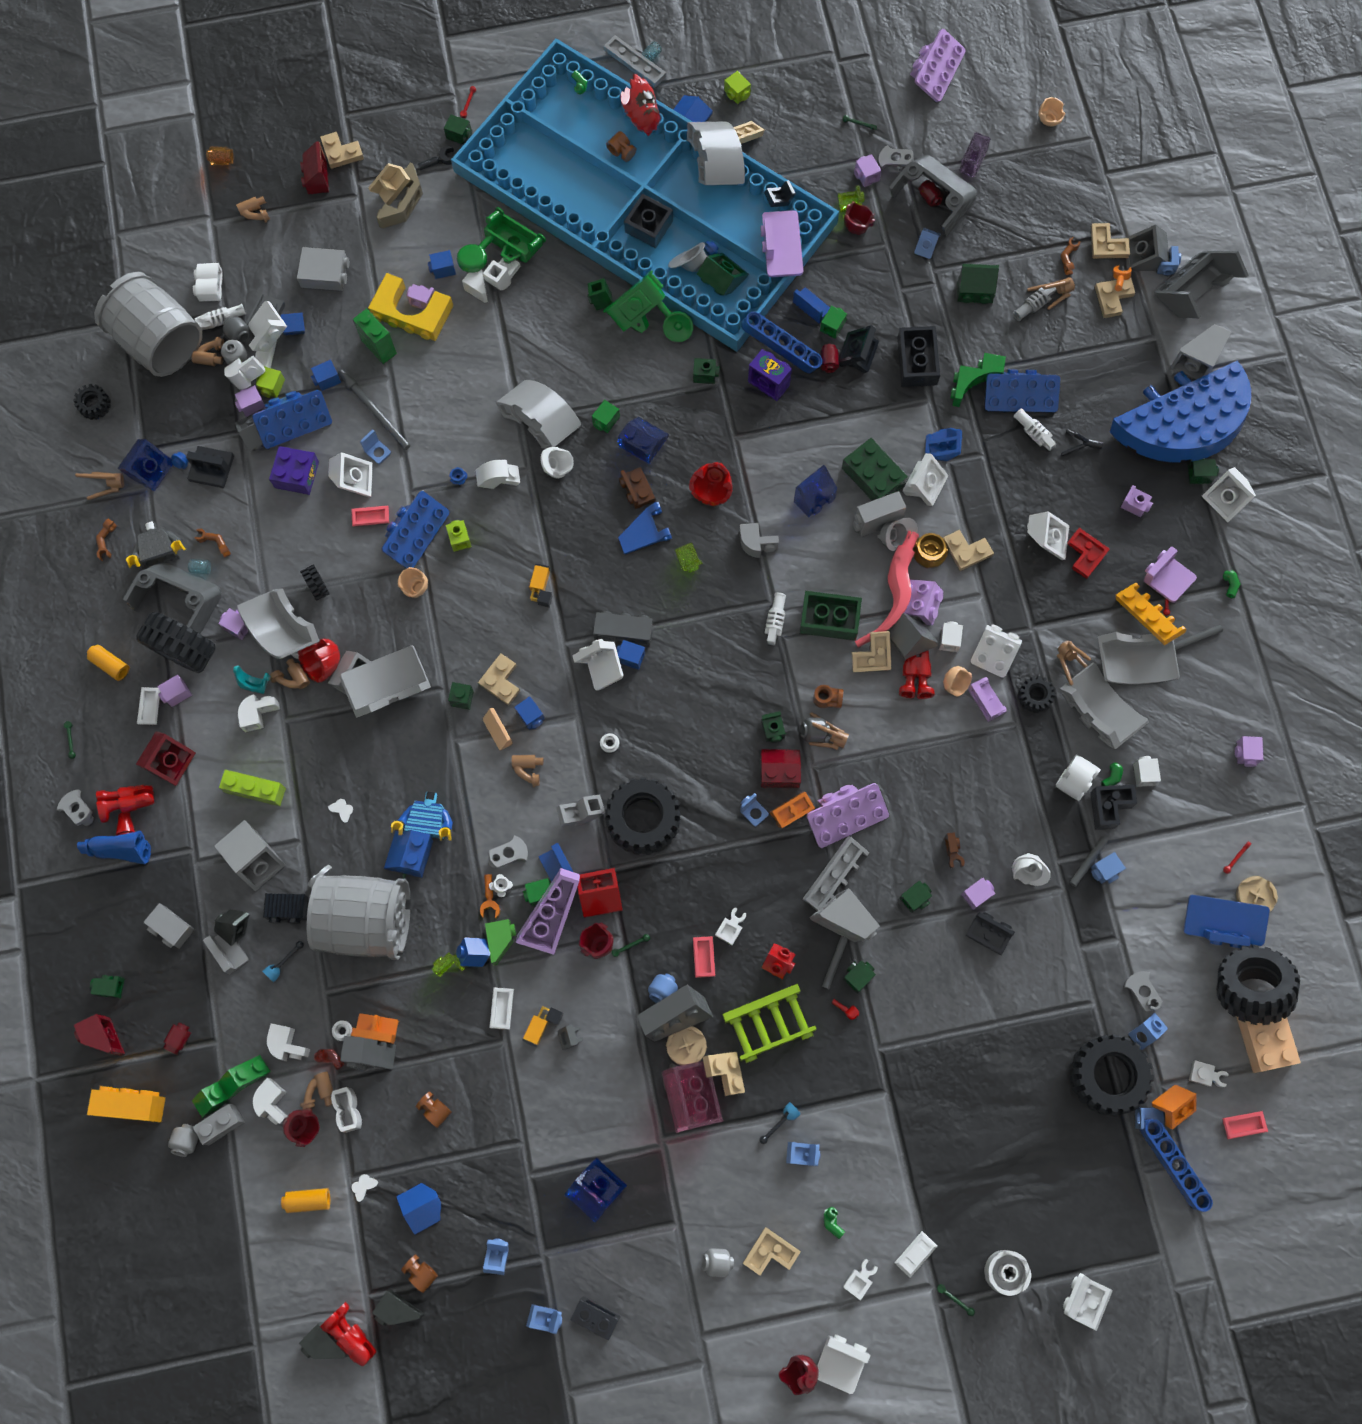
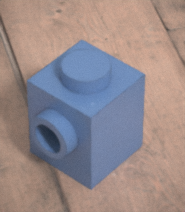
M1113 852L1091 866V873L1101 884L1106 881L1110 884L1119 878L1117 874L1126 868L1116 853Z

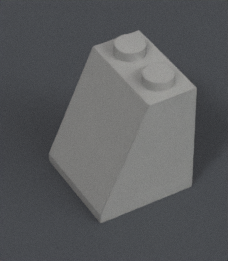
M1214 324L1180 349L1170 369L1176 372L1184 371L1187 377L1193 380L1209 374L1231 331Z
M246 820L242 821L215 845V848L234 872L254 891H257L285 866V863Z
M849 888L839 892L810 917L813 922L853 942L870 940L877 934L875 930L880 927Z

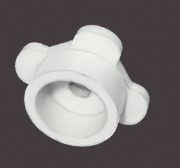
M498 874L494 882L489 884V889L494 890L498 897H504L506 895L505 892L511 889L513 884L502 874Z

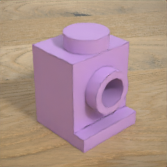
M413 284L407 291L410 305L424 310L435 291L434 288L431 287L428 290L422 285L417 286Z
M1132 485L1121 508L1141 517L1144 511L1148 513L1153 504L1150 502L1152 496L1136 489V486Z

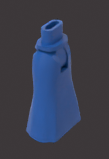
M141 831L118 836H96L86 839L85 842L77 843L80 853L87 854L89 857L95 855L97 858L121 859L146 864L149 862L151 855V846L145 840Z

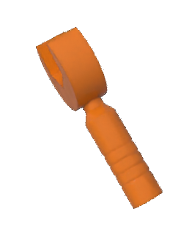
M1119 265L1114 267L1113 277L1117 279L1115 285L1117 292L1122 290L1124 280L1131 277V267L1127 271L1119 270Z
M492 874L484 875L485 897L487 901L482 903L480 914L484 918L485 910L492 908L496 911L495 919H497L500 915V907L495 901H492L493 890L489 889V884L493 882Z

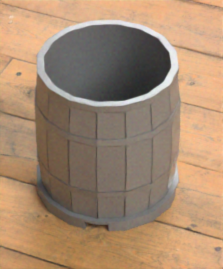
M133 272L122 276L110 285L113 289L107 296H101L94 312L95 323L104 333L110 334L120 347L153 375L163 377L173 374L192 359L193 351H197L202 340V329L199 324L169 294L158 287L151 277L146 276L144 273Z
M320 875L317 877L312 887L307 911V941L310 949L336 955L388 957L391 960H398L400 956H397V953H403L409 929L410 910L405 909L406 899H410L408 881L406 879L392 881L378 877Z

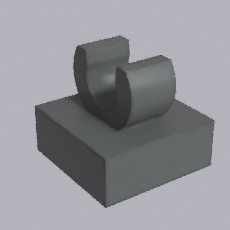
M572 1024L557 1031L562 1050L570 1049L583 1041V1037L577 1038L575 1032L581 1030L580 1027H573Z

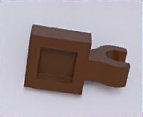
M955 832L947 833L944 839L947 856H949L950 869L954 868V860L959 861L960 867H963L965 861L963 857L958 855L960 840L956 838Z

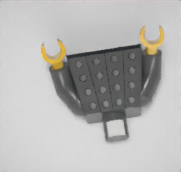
M148 522L145 524L146 532L138 535V541L135 543L132 555L126 558V562L129 568L135 564L137 567H140L141 563L147 569L159 562L167 563L179 559L178 550L183 549L184 551L186 549L181 539L173 532L166 531L163 527L157 528L155 522Z

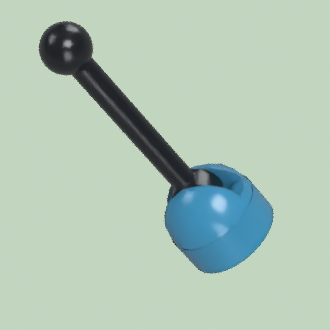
M298 941L296 946L277 965H269L262 972L272 982H275L280 976V967L298 949L303 948L304 943Z
M791 1102L783 1109L784 1117L765 1136L760 1137L759 1141L761 1144H766L768 1138L787 1119L795 1120L801 1115Z

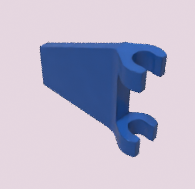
M655 502L647 507L618 537L624 554L657 542L672 539L668 528L658 532L652 515L662 513L659 502Z

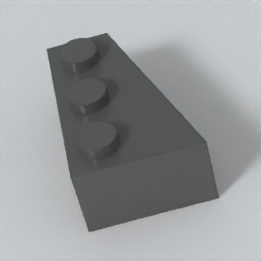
M344 1036L340 1061L346 1063V1067L354 1068L355 1070L366 1071L367 1067L393 1069L396 1045L387 1044L386 1042L377 1043V1040Z

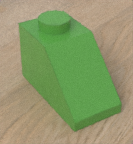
M509 919L485 923L490 959L493 965H498L514 942L513 936H516L515 924H511Z

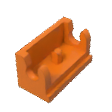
M802 792L769 813L775 818L777 826L784 828L814 810L815 807L807 793Z

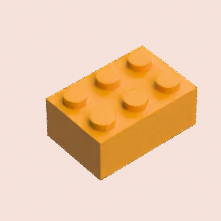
M100 1086L99 1090H91L87 1115L161 1122L166 1097H160L159 1092L140 1090L139 1094V1090L120 1088L119 1091V1088Z

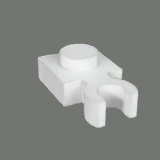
M737 908L732 910L731 920L725 918L715 934L716 937L730 945L734 944L742 930V927L738 924L746 918V913L741 918L735 916Z
M1194 1060L1189 1081L1205 1086H1211L1213 1081L1218 1087H1226L1227 1084L1220 1082L1219 1077L1221 1075L1226 1077L1229 1074L1225 1071L1214 1072L1215 1066Z
M867 1259L862 1261L860 1273L854 1269L843 1285V1288L859 1300L863 1298L873 1283L868 1277L874 1275L878 1269L877 1266H874L871 1271H868L866 1269Z

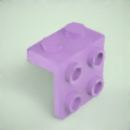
M1171 546L1167 551L1163 550L1157 557L1158 561L1155 564L1151 563L1147 567L1144 582L1167 600L1175 603L1195 582L1197 577L1174 559L1177 550Z
M910 580L911 599L904 613L910 616H919L926 625H933L938 616L940 602L943 600V590L934 581Z

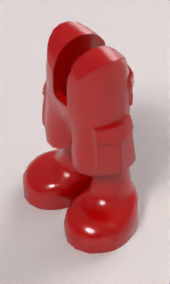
M929 650L920 653V657L914 655L904 661L903 676L906 678V683L899 687L900 696L910 699L915 697L914 682L915 677H917V698L929 699L934 697L935 690L927 685V679L931 677Z
M137 785L135 787H120L117 791L112 792L105 790L96 791V804L101 823L108 822L110 813L114 810L120 809L121 812L128 813L153 805V787L150 785Z
M345 1302L319 1327L337 1340V1345L349 1355L354 1363L364 1366L376 1354V1349L357 1324L351 1327L346 1321L345 1317L349 1310V1305Z

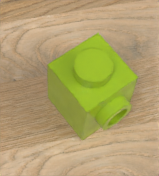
M736 71L724 80V91L730 100H734L739 104L750 96L751 84Z
M265 367V372L256 379V386L264 397L278 398L285 378L281 371Z
M455 520L446 525L454 552L472 547L464 520Z

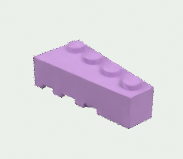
M562 868L559 870L517 934L516 943L554 955L579 883L580 874Z

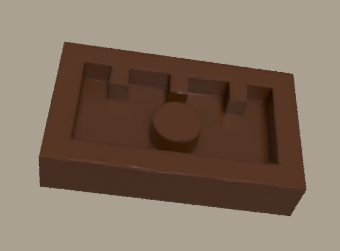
M641 467L627 473L624 470L620 471L621 478H619L622 489L626 488L628 492L626 497L629 504L633 503L635 509L656 501Z

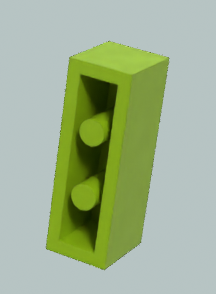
M224 770L219 786L224 793L276 806H281L286 790L279 782L229 770Z

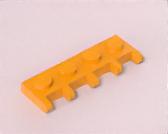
M1137 583L1116 594V600L1163 645L1168 644L1186 632L1184 626L1177 629L1172 624L1175 621L1173 616L1166 618L1160 613L1163 609L1160 604L1154 607L1149 603L1150 595L1148 593L1141 595L1137 591L1140 587Z

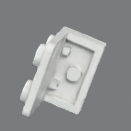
M265 301L248 324L255 336L249 344L252 351L268 352L287 327L269 301Z
M987 625L971 658V663L997 676L1005 677L1021 646L1022 640L1014 633L1009 632V634L1002 632V628L996 625Z
M598 639L593 641L592 645L579 649L578 653L572 655L574 663H588L595 690H602L623 678L614 642Z
M1080 1273L1072 1282L1071 1288L1073 1290L1070 1297L1065 1299L1063 1309H1065L1064 1314L1097 1331L1113 1290L1092 1281Z
M835 1334L834 1338L828 1335L817 1365L819 1370L818 1380L853 1394L864 1364L869 1361L870 1354L866 1352L867 1348L855 1343L852 1346L846 1343L847 1339Z

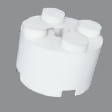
M1076 754L1069 763L1070 765L1060 776L1056 787L1079 801L1084 793L1089 790L1092 785L1091 781L1096 778L1101 769Z
M1000 1250L994 1252L986 1261L984 1269L985 1280L996 1292L1012 1296L1023 1292L1029 1286L1031 1270L1026 1259L1019 1253ZM1009 1268V1271L1012 1273L1011 1276H1006L1004 1269Z

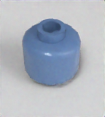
M670 974L657 975L648 987L649 997L655 1003L678 990L675 978Z

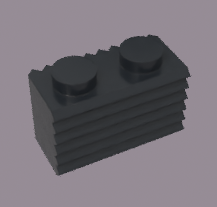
M265 893L263 918L269 920V923H281V920H288V923L300 924L301 920H307L308 896L305 894Z

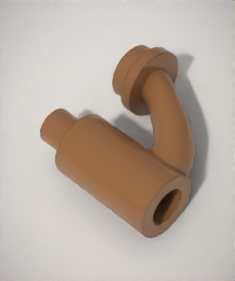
M263 196L258 199L253 197L236 204L241 216L247 219L264 220L265 223L270 220L266 209L263 211L261 209V213H252L260 209V205L266 203Z
M216 337L214 341L203 344L197 351L194 350L192 362L210 366L223 364V357H218L216 353L206 351L214 347L215 350H220L224 344V339Z
M289 659L286 662L289 666L287 670L293 679L292 681L283 678L284 674L280 670L270 674L272 683L277 682L288 688L303 689L310 684L300 664L295 663L293 659Z
M512 755V769H514L515 773L520 778L531 783L533 788L539 786V774L533 773L530 776L523 769L536 768V765H543V758H536V755Z
M328 1071L315 1075L306 1089L304 1103H301L300 1107L303 1109L315 1107L314 1103L316 1101L315 1099L312 1100V1095L316 1087L318 1088L320 1099L325 1101L326 1107L333 1105L331 1100L333 1087Z

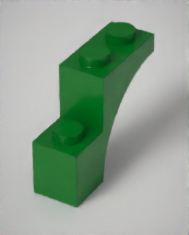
M984 353L983 359L978 361L977 368L960 365L959 371L954 373L953 383H956V386L951 391L950 399H953L952 406L960 407L966 392L973 386L985 382L988 374H1003L1006 356Z
M260 1055L227 1070L218 1082L201 1089L192 1102L203 1118L219 1110L232 1097L249 1085L267 1076L271 1071Z

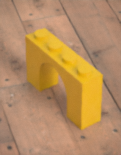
M386 273L368 307L369 311L379 322L383 321L394 328H402L407 333H415L423 339L436 341L453 308L451 297L434 291L427 307L421 313L404 315L396 309L405 290L403 279Z

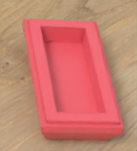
M389 506L351 509L352 527L389 523Z
M713 936L694 937L695 978L715 977Z
M1263 1111L1222 1118L1227 1139L1268 1132Z

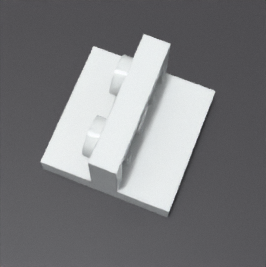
M926 453L922 461L917 462L903 489V493L907 496L921 497L926 505L933 506L948 478V474L932 454Z

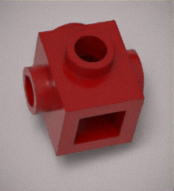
M774 943L761 968L783 979L786 972L791 973L795 965L792 961L796 954Z

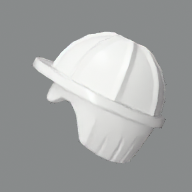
M558 447L546 448L541 454L543 471L554 478L564 477L573 468L571 453Z
M1027 853L1014 860L1012 865L1014 879H1019L1024 884L1034 886L1044 885L1050 880V870L1037 855Z

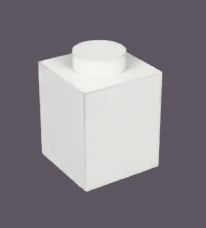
M953 621L943 624L939 650L958 653L961 647L963 625H958L957 622Z
M1150 756L1140 757L1133 764L1136 787L1156 786L1161 781L1158 758L1151 759Z

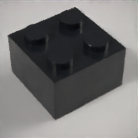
M642 194L624 221L625 233L656 248L673 222V209Z

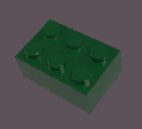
M872 438L868 439L843 459L842 469L871 501L898 492L906 485L908 476Z
M805 591L799 634L856 641L862 598Z

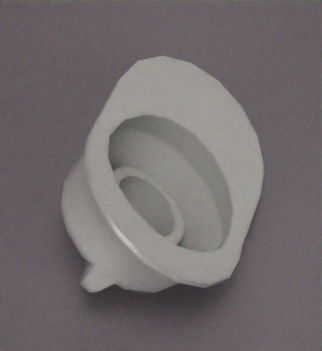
M699 243L674 257L668 264L669 268L682 266L690 272L698 271L707 257L703 250L705 243Z
M911 518L887 522L883 525L877 538L881 539V542L889 550L896 551L898 545L903 544L908 531L918 532L917 523Z

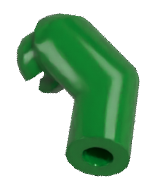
M576 70L572 73L571 77L577 82L576 87L574 86L575 92L581 95L586 92L588 82Z
M1227 570L1223 574L1224 580L1229 581L1230 584L1226 596L1235 598L1240 587V581L1235 571Z
M1116 762L1110 765L1111 775L1101 781V785L1114 786L1118 784L1124 771L1122 765Z
M829 1207L823 1214L824 1227L836 1238L840 1239L845 1231L837 1225V1209Z

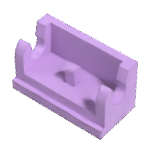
M987 677L970 685L968 691L988 722L1006 713V707L1001 704L988 683Z

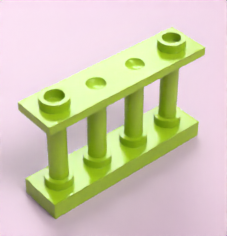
M798 984L722 1015L725 1024L730 1022L734 1026L745 1053L739 1057L740 1061L745 1060L746 1063L758 1059L756 1055L800 1037L802 1040L814 1036L813 1032L816 1031V1027L808 1028L797 1002V994L801 992ZM785 999L790 1003L801 1030L793 1035H789L778 1008V1002ZM765 1007L771 1010L782 1037L781 1040L773 1043L770 1042L759 1015L761 1013L760 1009ZM745 1015L752 1017L763 1047L754 1051L751 1049L740 1022L742 1021L741 1017Z

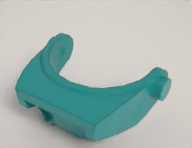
M238 665L233 668L236 681L241 689L264 694L268 681L271 678L269 673H265L264 678L260 679L248 675Z

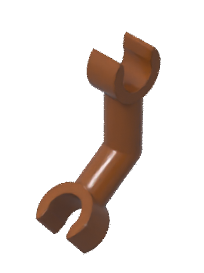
M1074 237L1069 239L1068 246L1060 255L1066 275L1073 274L1072 269H1075L1073 262H1070L1068 256L1072 251L1078 250L1080 246V241L1076 245L1072 244Z
M109 518L105 520L102 530L96 536L99 549L97 557L101 561H103L102 554L105 552L111 558L110 551L106 549L104 538L117 527Z
M197 529L199 534H203L201 537H194L197 542L202 543L206 540L216 541L224 558L231 555L220 534L206 533L203 529Z

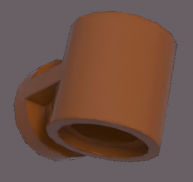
M618 131L606 142L608 150L616 157L622 154V159L625 162L630 161L637 151V148L630 145L628 137L621 131Z
M820 685L815 689L813 702L819 708H841L844 690L831 688L828 685ZM824 693L828 696V699L822 700L818 695Z
M428 1092L420 1099L416 1108L418 1110L424 1109L423 1115L438 1128L452 1112L439 1099L433 1101L434 1095Z
M414 1255L402 1267L401 1271L404 1274L409 1272L411 1274L408 1278L409 1281L420 1292L424 1293L438 1275L425 1262H422L420 1265L418 1263L420 1258Z

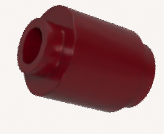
M926 180L919 186L920 195L930 207H936L942 203L944 194L933 181Z
M833 344L824 345L820 351L822 358L821 369L827 373L835 372L839 368L838 349Z
M180 1022L178 1025L173 1024L164 1040L163 1048L174 1054H178L180 1050L182 1051L191 1035V1032L188 1031L190 1027Z

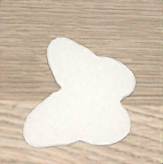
M339 799L336 803L328 806L330 811L339 813L341 820L345 823L348 822L350 814L353 812V807L346 805L344 799Z
M366 1174L361 1175L359 1182L352 1184V1191L355 1193L357 1201H362L365 1197L366 1189L374 1188L377 1186L378 1181Z

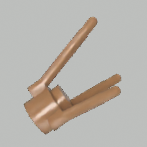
M1068 277L1057 282L1028 288L1027 291L1039 290L1041 287L1043 289L1056 287L1057 292L1063 295L1047 307L1050 310L1062 300L1071 296L1070 292L1074 291L1075 284L1073 279Z
M92 472V474H75L76 477L106 479L107 486L111 487V489L88 496L87 500L119 492V488L124 487L122 473Z
M1066 641L1058 647L1059 654H1057V657L1062 664L1069 684L1072 686L1073 681L1065 660L1072 661L1076 659L1086 668L1088 665L1077 653L1088 661L1091 658L1071 641Z
M812 712L810 713V716L813 718H821ZM827 721L826 724L829 725L830 729L815 722L812 723V726L831 734L830 741L833 744L809 742V745L828 747L838 750L839 747L844 748L849 736L848 733Z

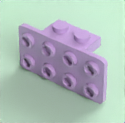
M941 29L938 32L933 43L922 47L919 52L920 56L914 62L913 70L910 74L915 78V83L935 102L942 100L965 54V48L945 29Z
M764 212L762 214L763 226L760 227L761 237H764L762 252L766 254L767 275L769 277L802 275L803 261L798 212Z
M872 783L859 790L853 785H845L835 793L825 794L822 799L818 800L820 808L807 814L810 827L820 848L826 847L889 817L881 791L876 783Z

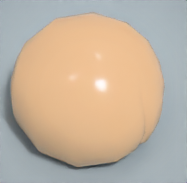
M1054 97L1046 98L1043 101L1038 115L1044 125L1053 127L1061 123L1065 116L1063 102Z
M409 567L399 575L397 584L406 596L417 598L427 590L428 579L419 569Z
M960 666L951 668L945 674L943 680L944 689L956 697L964 694L970 686L972 674Z

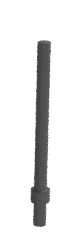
M341 369L338 375L345 382V386L359 397L399 444L407 450L411 445L358 387L355 379L350 378Z

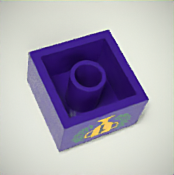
M761 349L749 364L748 382L778 401L790 386L792 368L786 362L776 359L771 352Z
M279 446L269 480L276 489L310 495L319 460L314 452Z

